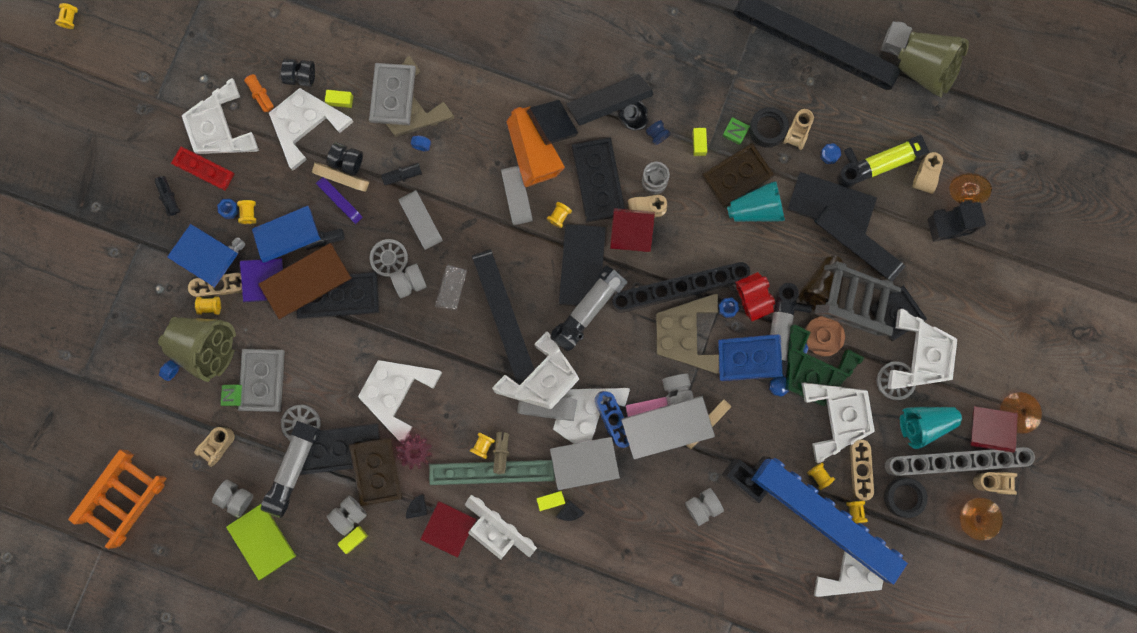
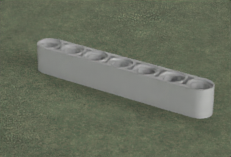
M1023 447L1016 448L1014 453L1000 450H981L898 456L887 459L884 467L885 471L892 476L1026 467L1033 464L1035 455L1031 449ZM1020 452H1022L1025 457L1023 462H1021L1018 458ZM999 454H1002L1004 457L1002 464L997 459ZM978 455L983 458L981 466L976 461ZM958 456L963 461L961 467L956 465V458ZM936 458H939L942 462V466L939 469L935 466ZM916 459L921 462L919 470L914 468V461ZM894 461L900 463V470L898 472L893 469Z

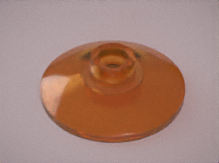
M967 173L959 175L951 181L949 193L958 203L972 200L973 203L980 202L982 204L991 196L992 186L983 176Z
M1023 392L1010 394L1003 400L1000 406V411L1018 413L1017 433L1019 434L1033 431L1041 422V406L1030 394ZM1022 409L1026 410V416L1021 414Z
M974 498L963 506L960 513V523L968 536L976 540L985 541L994 538L1000 532L1003 525V516L1000 508L993 501L986 498ZM977 515H980L982 518L980 523L976 521Z

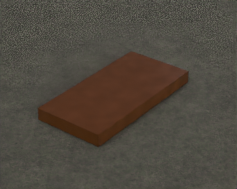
M329 243L260 282L259 286L278 319L281 320L352 278L334 247Z

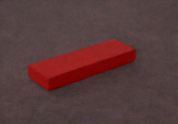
M180 146L171 162L172 165L223 191H226L235 175L233 172Z

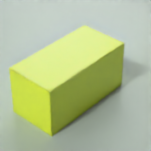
M326 90L325 103L330 106L352 108L353 95L351 92Z
M693 128V156H706V128Z
M562 491L537 498L540 511L565 504Z
M358 526L341 540L338 546L345 554H348L366 539L368 535Z

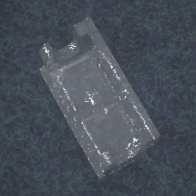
M450 265L445 267L435 307H444L451 311L457 309L467 270Z

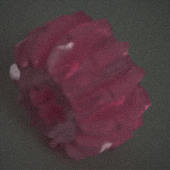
M408 434L407 442L404 439L400 440L403 447H396L398 452H402L397 455V459L402 460V466H406L409 463L410 470L414 468V464H416L418 469H421L420 462L428 464V460L425 457L432 456V453L427 451L432 446L431 444H426V437L420 439V435L416 434L414 439H412L411 435ZM412 448H413L414 450L417 449L418 454H416V455H415L414 453L411 454L410 450H411Z

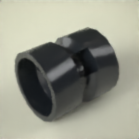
M284 58L281 66L282 83L286 85H296L299 83L300 86L312 87L315 81L314 61L301 60L298 63L297 59Z
M334 142L328 152L326 165L336 170L342 168L344 173L355 176L361 167L363 152L355 148L348 150L346 145Z

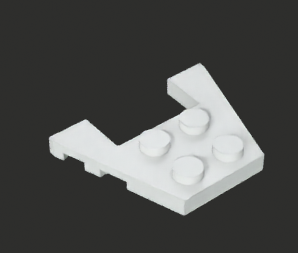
M233 78L229 79L222 88H217L213 91V95L205 101H200L182 115L193 151L196 154L259 151L252 132L236 138H232L221 104L240 97Z
M301 88L269 112L288 165L292 170H295L307 160L294 144L322 121L328 119L339 133L353 123L350 117Z
M899 309L895 328L916 332L911 373L890 370L888 389L953 380L957 339L936 327L928 325L924 320L910 315L908 311Z
M546 332L534 344L536 349L547 356L546 359L521 385H518L504 375L492 388L496 394L552 409L579 380L578 375L557 344L551 340L550 334Z
M378 360L358 397L401 443H404L412 426L394 417L414 379L434 389L442 372Z
M801 383L805 402L808 403L822 399L827 401L833 439L812 444L816 463L825 461V458L832 454H837L844 447L852 445L857 440H861L875 432L868 391Z
M570 389L563 397L577 400L574 421L556 419L553 430L573 444L592 441L600 416L594 401L596 394L600 391L611 392L618 405L625 407L630 389ZM602 396L603 400L601 401V404H603L604 401L607 402L609 400V397Z
M844 551L839 581L817 576L814 596L820 597L882 590L883 580Z

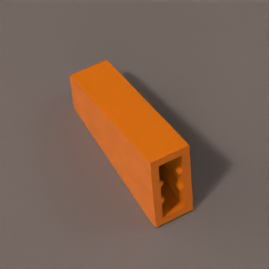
M530 106L514 109L511 112L512 115L506 121L525 187L555 178L565 168L553 145H545L529 117L527 110Z

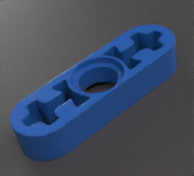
M600 391L596 394L594 401L606 429L616 446L628 447L627 436L624 438L625 442L618 441L620 438L619 432L616 430L613 432V429L619 428L621 434L626 435L622 423L624 416L611 392ZM602 396L609 397L607 404L610 408L614 407V409L608 410L605 404H601ZM613 413H616L619 418L615 425H611L608 421L609 416Z

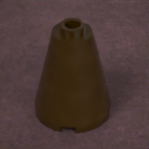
M838 256L826 257L799 293V301L802 303L804 300L807 305H812L813 311H815L816 305H825L829 300L834 273L824 270L825 265H833L834 262L844 263ZM842 276V280H841V284H840V289H839V294H838V299H837L838 308H839V304H840V297H841L843 276Z

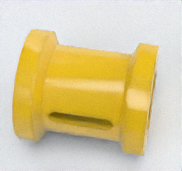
M59 4L60 13L58 19L55 20V24L66 29H74L73 20L78 9L70 4Z
M252 200L238 201L237 206L240 213L238 223H256V218H254L256 202Z
M556 202V208L551 216L547 217V220L556 227L562 228V223L567 215L571 214L572 210L566 205Z
M219 296L208 299L197 297L195 300L197 315H202V313L220 314L221 300Z
M478 433V440L474 448L470 449V452L487 459L488 456L486 454L495 440L482 433Z
M823 462L807 472L818 483L819 490L824 489L835 480L834 477H830L826 472Z
M865 501L846 502V506L849 507V514L853 517L851 519L853 522H868L864 512Z

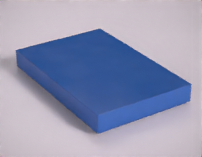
M309 206L252 229L263 263L321 240Z
M190 224L167 258L215 288L238 253Z
M781 335L718 340L720 381L783 377Z

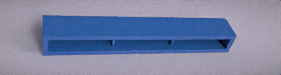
M776 458L765 459L751 479L884 582L895 584L908 564L902 559L903 555L900 552L887 548L885 546L886 542L883 539L870 535L868 533L869 529L866 526L853 522L851 520L853 517L844 510L840 512L834 507L836 504L827 497L823 499L818 495L819 491L810 484L806 486L801 482L802 478L798 474L784 469L785 465Z

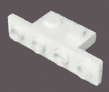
M472 495L468 498L465 506L480 517L468 534L499 559L504 557L512 545H515L528 557H531L537 549L531 539L523 537L513 525L503 521L497 512L487 508L481 499Z

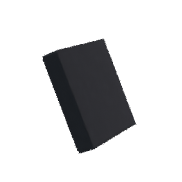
M560 100L530 107L527 110L545 145L569 139L578 134Z
M904 285L900 287L901 292H893L888 297L884 321L886 322L885 325L893 327L892 336H888L891 342L909 331L895 328L899 309H904L910 315L924 321L927 319ZM879 301L870 306V311L875 318Z

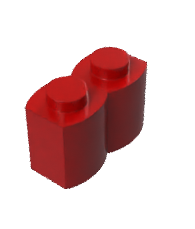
M757 272L735 282L745 314L751 321L774 312L773 305H775L773 296L768 293L770 284L765 276Z

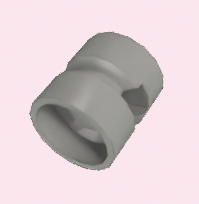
M651 162L645 167L642 186L646 192L655 195L665 190L670 175L667 166L661 162Z
M417 263L406 267L405 273L397 271L390 274L400 299L409 296L412 289L418 292L427 288Z
M688 374L662 379L664 391L668 392L666 396L667 405L694 398L692 391L688 389L691 385Z
M226 479L215 492L212 503L222 509L227 508L228 513L239 518L250 505L253 494L243 488L239 490L237 484Z
M711 488L700 493L699 498L693 497L685 502L690 515L698 526L709 521V516L715 517L724 512L720 501Z
M348 496L340 503V508L333 509L327 515L333 527L344 536L354 528V523H360L367 516L362 506L360 507V504L351 496Z

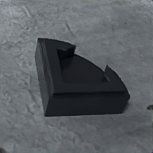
M424 494L417 496L409 504L406 511V519L428 515Z
M568 500L556 517L564 521H573L583 516L585 512Z

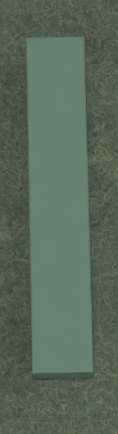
M552 460L507 461L506 472L501 475L493 472L494 462L429 464L430 485L555 481V473Z

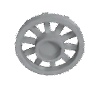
M385 239L378 242L370 253L372 268L384 277H390V274H392L390 273L391 266L396 272L403 271L408 263V254L405 247L393 239ZM389 243V248L385 250L383 244ZM392 243L398 245L394 251L392 250ZM379 247L383 251L381 254L375 252ZM401 248L404 253L396 255V253ZM374 255L379 256L380 259L374 261ZM404 257V262L397 260V258ZM382 262L383 264L377 269L375 264ZM396 263L402 265L399 270L395 266ZM385 266H387V273L381 272Z
M890 362L884 365L878 372L876 379L878 389L888 399H905L914 392L916 386H911L910 390L903 387L902 389L907 393L901 396L900 388H896L898 397L892 396L894 389H890L889 394L886 393L885 389L888 388V384L882 387L881 381L889 383L890 373L885 370L889 366L891 370H895L894 365L900 366L898 371H902L904 367L908 370V373H911V367L902 362ZM882 373L888 376V379L881 378Z
M299 404L292 406L282 416V432L291 441L293 435L290 436L287 431L294 429L297 421L310 425V422L316 420V428L320 429V417L308 405ZM296 408H297V411H298V416H297V417H296V416L294 415V413L292 412V410H294V409H296ZM301 408L307 409L304 415H301ZM311 412L315 417L308 419L307 416ZM290 414L293 420L286 419L287 415ZM285 422L292 424V426L286 428Z

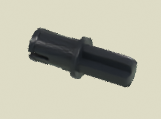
M419 163L403 168L400 166L397 170L382 174L381 178L384 185H390L402 180L406 182L405 179L422 175Z
M160 176L155 178V184L160 194L159 200L162 201L167 216L177 215V213H180V210L174 198L175 193L171 192L166 177Z
M342 228L325 233L321 231L319 234L321 240L308 244L305 248L310 250L326 246L329 243L342 241L345 239V233Z

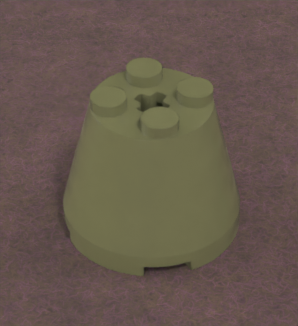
M913 31L909 36L907 47L902 48L899 53L898 59L901 61L898 68L933 95L942 98V93L947 94L961 70L962 56L967 55L969 40L958 36Z
M173 317L169 321L164 334L160 336L158 344L162 347V351L167 357L197 379L209 382L216 375L221 376L229 366L235 351L232 349V343L236 332L229 322L220 319Z

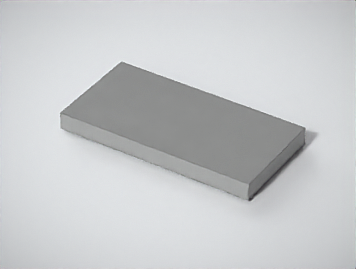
M703 396L622 418L634 459L715 437Z

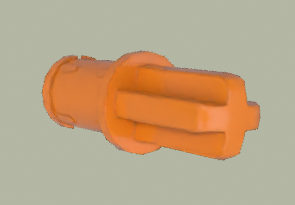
M249 75L244 81L252 92V98L257 100L263 112H270L274 105L266 94L267 90L261 86L256 75Z

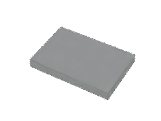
M375 63L369 116L370 123L410 125L416 72L415 66Z
M242 349L240 372L242 392L241 406H238V411L281 412L284 350Z
M612 437L550 449L558 490L620 478Z

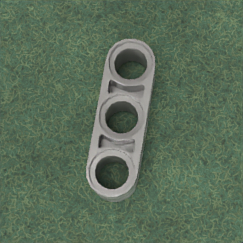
M519 166L501 169L513 225L532 222L526 187L523 184Z
M416 190L398 199L425 250L443 241Z
M562 397L552 409L519 400L517 413L574 421L577 400Z

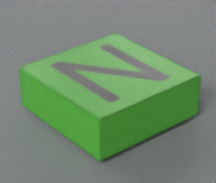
M732 117L723 133V137L740 145L750 126Z
M222 385L221 406H241L242 385Z

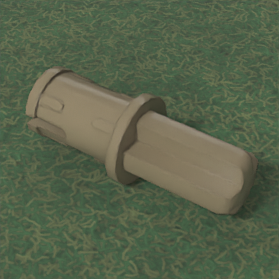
M502 432L496 433L495 450H493V472L499 475L505 474L507 456L509 455V451H507L509 434L504 432L503 440H501Z

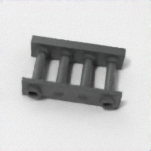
M842 262L825 265L824 270L834 273L828 302L825 305H816L815 314L876 336H892L893 327L885 325L884 317L889 293L901 292V288L893 285L894 282L879 280L846 267L847 264ZM843 276L850 279L845 306L840 309L838 308L837 299ZM859 282L866 286L860 314H854L852 309ZM875 288L880 290L881 294L876 319L871 320L868 314L873 289Z

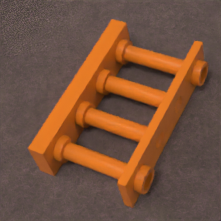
M120 449L68 519L73 524L88 522L110 538L105 545L108 549L120 547L127 538L125 535L154 495L162 491L165 486L164 482L167 479L164 476H156L153 479L131 463V458L134 454L128 450ZM127 470L148 485L142 496L119 481L118 476L122 471ZM109 488H115L135 503L129 514L106 498L105 494ZM96 506H103L123 521L116 532L93 516V510Z

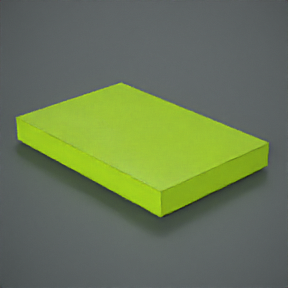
M261 504L226 527L258 580H262L296 557L271 514L261 511Z

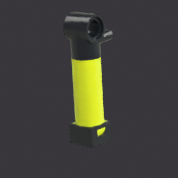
M922 135L908 139L906 143L861 161L857 160L853 149L849 147L844 152L850 164L845 165L837 175V181L839 185L851 188L859 182L906 163L921 160L930 152ZM845 172L851 173L853 179H848L845 176Z

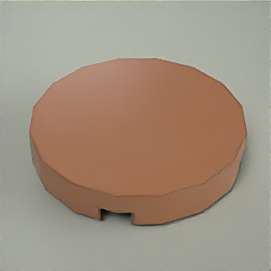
M819 316L811 320L805 327V330L811 332L806 344L809 348L808 350L814 355L828 357L837 353L844 345L845 332L842 325L837 321Z

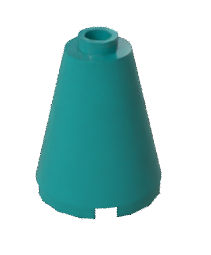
M777 181L768 183L731 201V206L727 207L729 218H734L735 222L785 221Z
M908 407L902 410L904 414L900 415L899 418L903 437H908L910 440L908 444L914 449L922 448L956 429L962 421V415L955 407Z

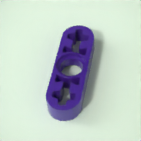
M324 177L316 182L318 187L355 224L363 218Z

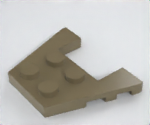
M408 56L402 63V65L415 66L416 76L420 73V69L417 67V65L414 63L411 57ZM413 96L410 125H386L392 134L398 137L417 131L419 128L429 125L434 126L445 120H453L454 115L444 102L426 113Z
M713 294L656 314V350L658 356L694 366L713 374H719V355H697V313H718V294Z

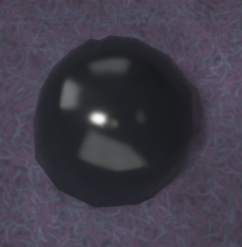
M641 101L618 110L619 121L627 129L633 131L641 130L649 122L647 118L648 109Z

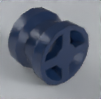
M662 120L655 122L646 130V134L652 137L654 145L660 144L671 135L670 131L664 128Z

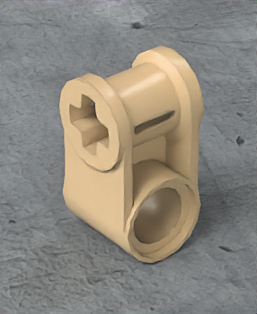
M801 109L798 111L783 140V144L789 143L798 147V150L803 149L814 120L813 113L810 110ZM804 117L808 123L802 124L798 118Z
M932 152L921 160L912 188L931 194L934 193L943 165V158L940 154Z
M662 195L634 197L628 200L629 210L655 212V217H661L667 211V200ZM655 203H659L661 209H657Z
M214 428L196 448L194 454L204 458L210 467L214 466L231 443H233L234 432L230 428ZM222 431L225 433V440L223 442L219 440V434Z
M982 472L974 476L973 484L979 491L1017 495V491H1015V477H1017V473ZM985 477H987L989 480V485L987 487L984 485L983 482Z

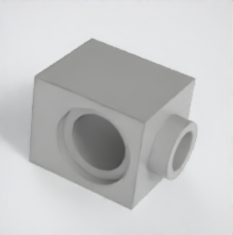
M893 21L887 30L881 50L899 56L901 49L906 47L912 28L903 22Z

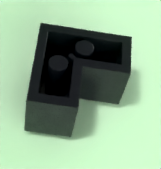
M967 200L959 203L960 206L954 207L952 211L946 212V209L934 211L933 215L927 219L933 242L972 235L985 227L986 222L981 203H973L972 200Z
M762 456L753 469L740 459H733L721 475L752 502L760 503L768 492L751 479L765 459L771 458Z

